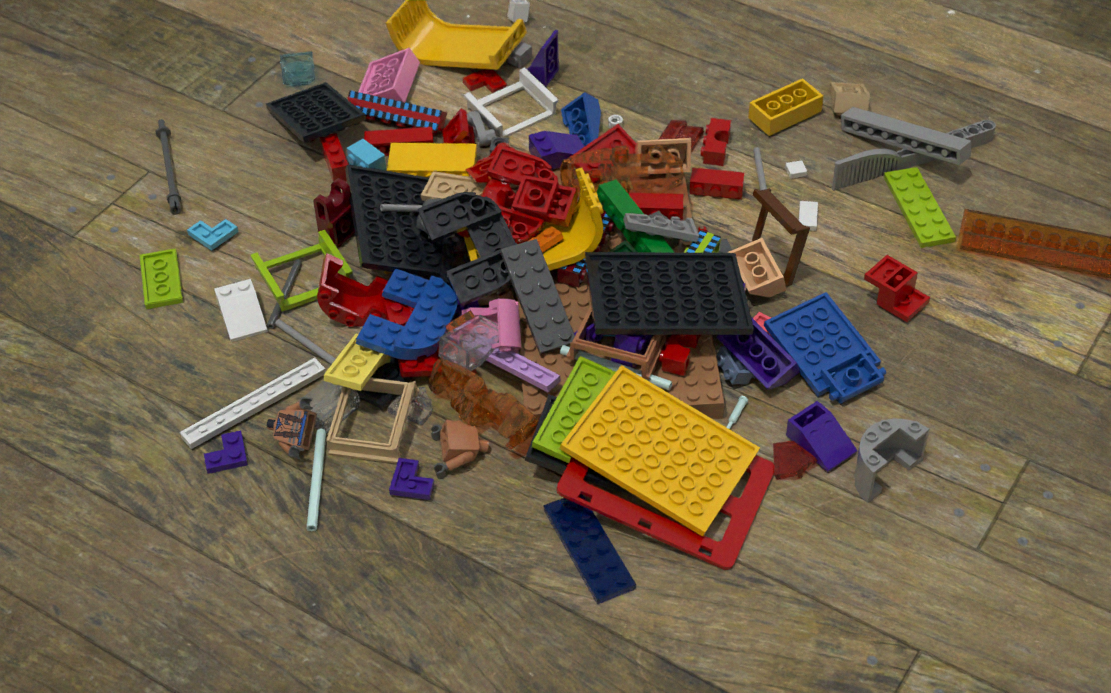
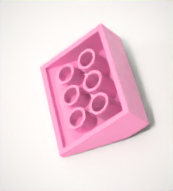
M407 48L370 62L358 92L406 102L420 63L411 49Z

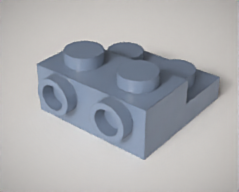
M725 346L720 347L716 359L718 366H721L724 371L725 379H729L732 384H748L751 378H756Z

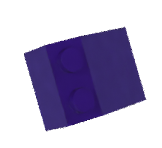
M558 30L551 34L530 67L527 68L545 87H547L559 71Z
M542 131L529 135V152L531 155L543 159L552 169L570 165L569 157L584 147L577 135Z

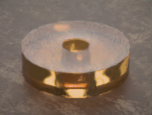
M470 310L450 322L445 328L449 333H452L474 319L475 315Z

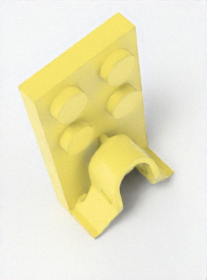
M356 333L325 372L324 381L361 391L378 367L390 363L391 356L355 344L356 338L359 335Z

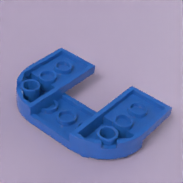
M395 269L383 290L382 297L413 307L412 314L405 326L370 314L357 336L355 344L398 359L417 360V357L422 355L429 357L441 346L442 340L452 320H454L457 309V297L452 288L441 278L431 276L430 280Z

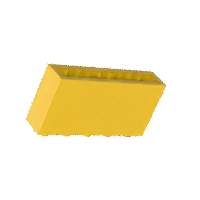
M391 143L387 171L429 178L433 172L469 177L465 169L477 163V145Z

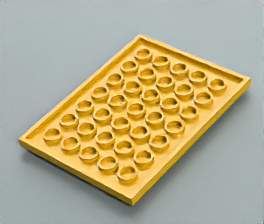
M621 365L561 443L559 449L694 532L704 536L757 455L760 447Z

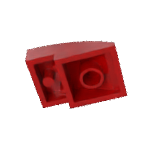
M523 175L512 208L524 214L542 219L545 222L568 227L579 194L577 188L561 186L558 181Z

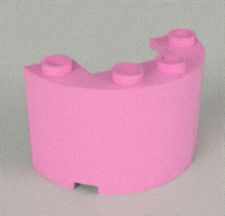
M495 299L489 301V308H468L462 310V325L496 342L492 344V348H499L500 352L513 351L517 354L519 353V350H521L518 302L511 299ZM464 349L473 359H483Z

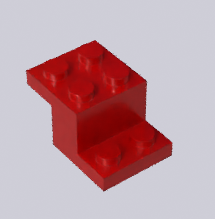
M889 255L882 258L864 275V280L879 288L876 304L905 322L911 320L930 301L929 296L915 289L918 272Z

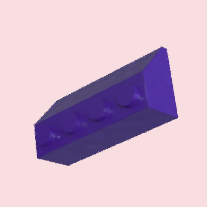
M752 317L753 335L717 336L718 340L768 390L788 383L800 372L797 362Z

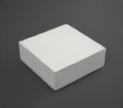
M802 160L785 163V169L790 179L807 176V170Z

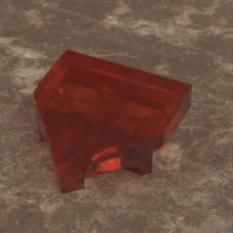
M794 441L773 443L774 476L776 480L797 475L801 479L803 477L802 473L811 464L814 465L818 461L817 458Z

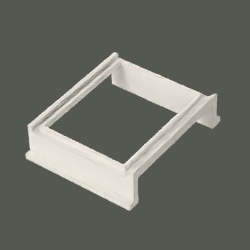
M526 68L519 70V82L479 100L470 92L464 94V98L467 100V109L477 110L481 120L490 129H494L498 137H509L556 115V103H558V99ZM524 89L546 110L544 113L503 131V125L484 106Z

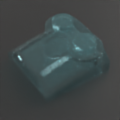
M312 51L280 55L283 84L300 86L308 85L316 80Z

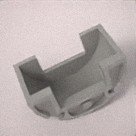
M887 419L875 423L865 431L860 441L854 474L855 487L865 502L869 503L882 493L883 487L875 482V476L890 461L894 459L909 471L923 460L929 428L917 421Z

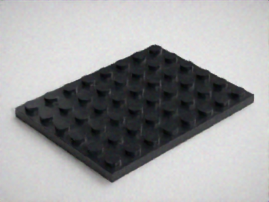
M347 165L345 172L347 183L351 190L350 204L360 268L394 272L395 269H399L417 276H435L439 278L442 240L432 243L431 239L428 238V233L416 228V220L419 213L380 210L381 204L423 205L424 201L421 199V193L429 177Z
M585 252V265L595 335H753L754 327L736 253Z

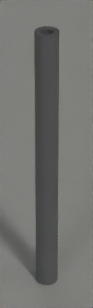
M299 259L295 260L282 289L284 299L287 298L302 264V261ZM278 302L266 325L269 329L274 328L281 312Z

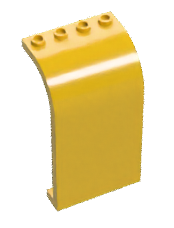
M405 0L386 22L390 37L399 51L410 48L419 60V64L431 66L498 70L527 34L523 19H517L511 27L447 23L439 19L430 10L426 0Z
M583 168L575 169L580 186V195L569 226L564 227L546 222L542 230L543 232L552 226L562 232L564 239L542 252L549 271L584 259L585 252H593L603 235V222L601 214L604 213L593 183H591L588 173H584ZM464 237L470 260L473 261L480 258L471 238Z

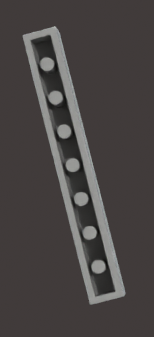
M856 107L850 108L841 115V130L957 165H961L971 157V140Z

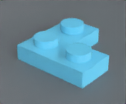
M227 219L213 228L200 220L187 229L189 236L211 251L239 232L238 227Z

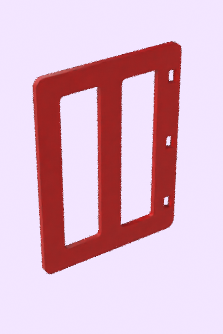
M755 456L746 470L750 474V478L742 496L737 498L730 495L719 511L731 518L721 541L701 536L687 527L586 483L583 479L590 467L573 457L558 482L556 491L560 496L723 570H729L736 561L773 476L775 465L767 459ZM580 494L591 498V501L588 502L579 498ZM639 521L651 525L650 529L639 525ZM702 548L711 552V556L699 552V549Z

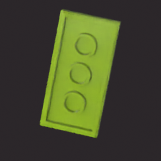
M176 248L140 254L145 308L152 309L183 303Z

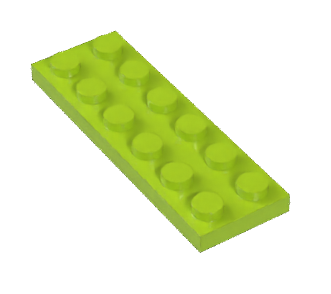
M914 167L884 172L883 178L920 248L954 243L956 236L919 169Z
M580 356L534 438L531 447L569 463L572 456L559 449L561 443L616 371Z

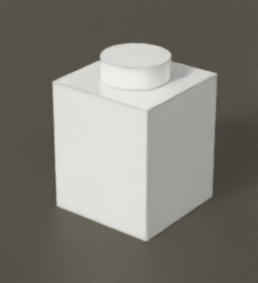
M510 0L508 17L513 23L517 19H523L524 22H527L530 3L527 0Z

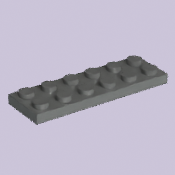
M537 239L501 249V256L539 354L561 349L563 345L570 346V342L573 341L575 335Z

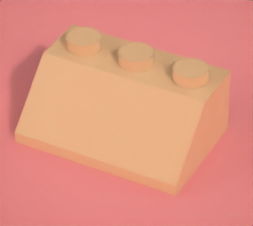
M691 138L637 141L635 149L637 174L691 172Z
M763 238L728 252L736 253L743 283H746L749 294L772 297L786 291L784 277Z

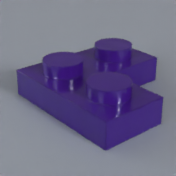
M241 430L221 434L224 450L204 454L207 474L248 465Z
M399 458L389 493L390 495L430 500L434 479L416 477L419 460Z

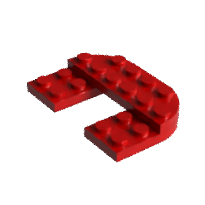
M502 145L499 146L487 170V176L518 186L523 175L558 181L557 175L552 171V167L543 159ZM499 206L515 243L527 242L542 232L546 223L544 220L519 212L512 207L508 209Z

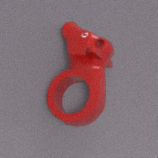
M488 176V183L484 187L481 196H487L497 205L511 209L516 193L512 191L508 182ZM467 231L457 233L465 238L470 237Z

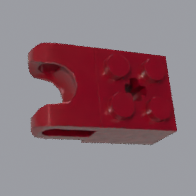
M339 178L331 184L328 197L319 194L313 200L318 232L325 230L337 249L355 233L350 204V186Z

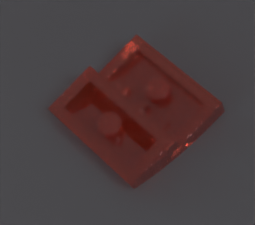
M671 120L658 140L691 138L692 152L704 134V129L698 126H688L685 120Z

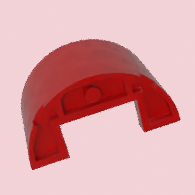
M326 253L323 259L317 293L318 304L322 311L330 319L345 324L348 327L364 326L370 314L386 319L380 294L388 280L376 276L369 286L361 284L339 274L338 271L343 266V260Z

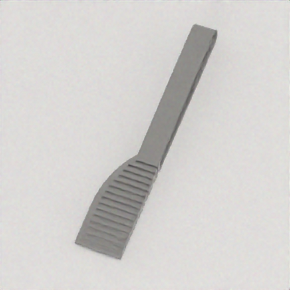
M983 120L946 134L971 140V148L993 140L996 124L991 120ZM889 149L864 151L835 162L832 190H839L852 186V184L861 183V181L865 182V180L868 181L878 176H884V172L911 168L937 160V158L907 149L897 152Z

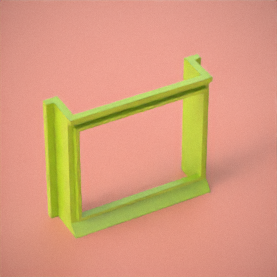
M325 230L318 232L319 244L266 262L262 261L257 252L250 254L251 259L255 263V268L259 271L274 295L282 312L317 300L318 288L284 299V294L268 269L322 251L324 256L328 253L343 260V266L338 271L339 274L348 278L349 275L353 274L352 269Z

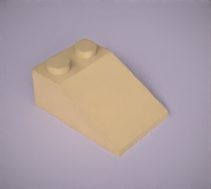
M830 82L832 109L837 115H842L852 107L868 111L870 94L864 84Z

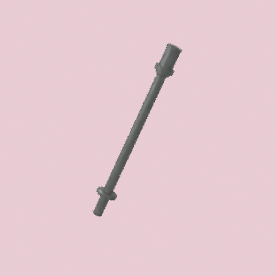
M160 119L158 121L159 128L156 129L155 134L156 137L161 139L169 187L167 202L170 204V212L175 214L174 209H176V213L179 214L182 210L180 206L181 196L176 192L167 139L171 135V131L165 127V121Z

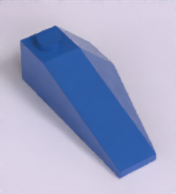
M584 92L561 109L564 125L570 130L569 133L577 135L585 147L599 136L601 111L599 100Z

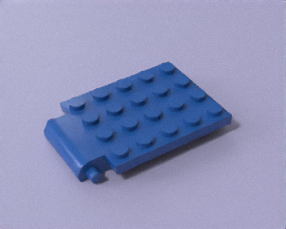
M827 292L764 322L763 326L773 339L797 362L800 369L799 373L817 396L829 391V399L831 401L836 400L838 403H843L884 382L885 368L877 369L880 366L881 360Z

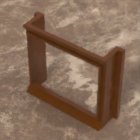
M770 188L760 191L754 189L753 196L762 204L751 242L761 238L768 212L791 235L797 234L785 273H782L786 287L791 286L810 227L803 225L771 193Z

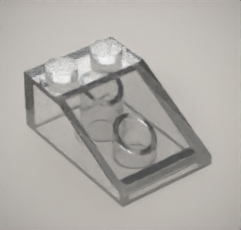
M482 315L469 320L440 337L439 357L465 373L471 372L481 366L496 349L492 348V344L499 343L498 324Z

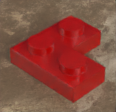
M483 69L463 77V84L470 91L486 86L491 93H495L507 87V83L493 69Z

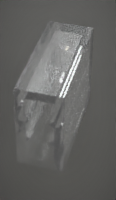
M323 381L304 397L313 398L310 402V406L313 409L309 411L317 413L314 426L317 429L326 430V434H328L343 386ZM351 389L342 421L360 407L359 394Z

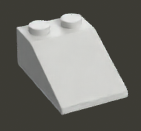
M251 279L214 289L231 342L268 332Z

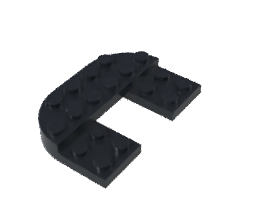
M461 192L418 209V213L432 243L467 229L480 257L446 271L461 307L493 293L501 294L512 285L500 251L503 248L517 245V243H515L502 216V211L492 199L487 196L476 195L475 192Z

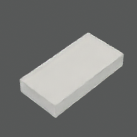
M800 201L799 221L803 225L810 227V231H816L818 202Z

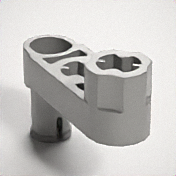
M477 110L467 112L468 124L473 126L479 147L490 145L492 137H496L494 129L485 130Z

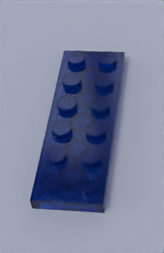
M580 494L579 498L586 500L584 495ZM566 498L543 505L546 516L597 605L636 590L635 581L592 510Z

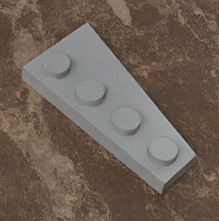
M625 213L623 219L626 229L633 232L642 231L649 235L657 234L669 239L678 238L685 242H697L699 237L692 218H686L685 221H682L679 217H671V220H668L659 215L650 218L645 214Z

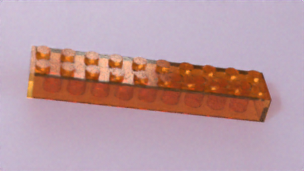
M964 209L956 249L1111 278V236Z

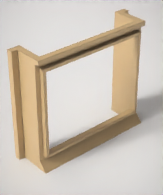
M370 378L362 389L365 391L402 395L388 444L337 437L351 392V388L343 386L326 440L330 449L329 455L397 464L398 459L401 458L399 444L412 397H418L419 394L416 381L408 383Z

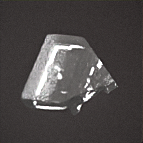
M419 387L418 397H412L406 419L422 426L432 414V400L428 398L425 387ZM402 395L397 397L388 406L389 414L397 415Z

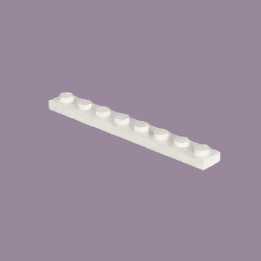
M313 358L180 432L181 438L192 449L325 374L326 370L316 358Z

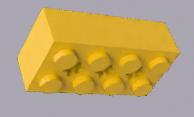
M802 78L749 103L748 118L770 136L822 112L824 95Z

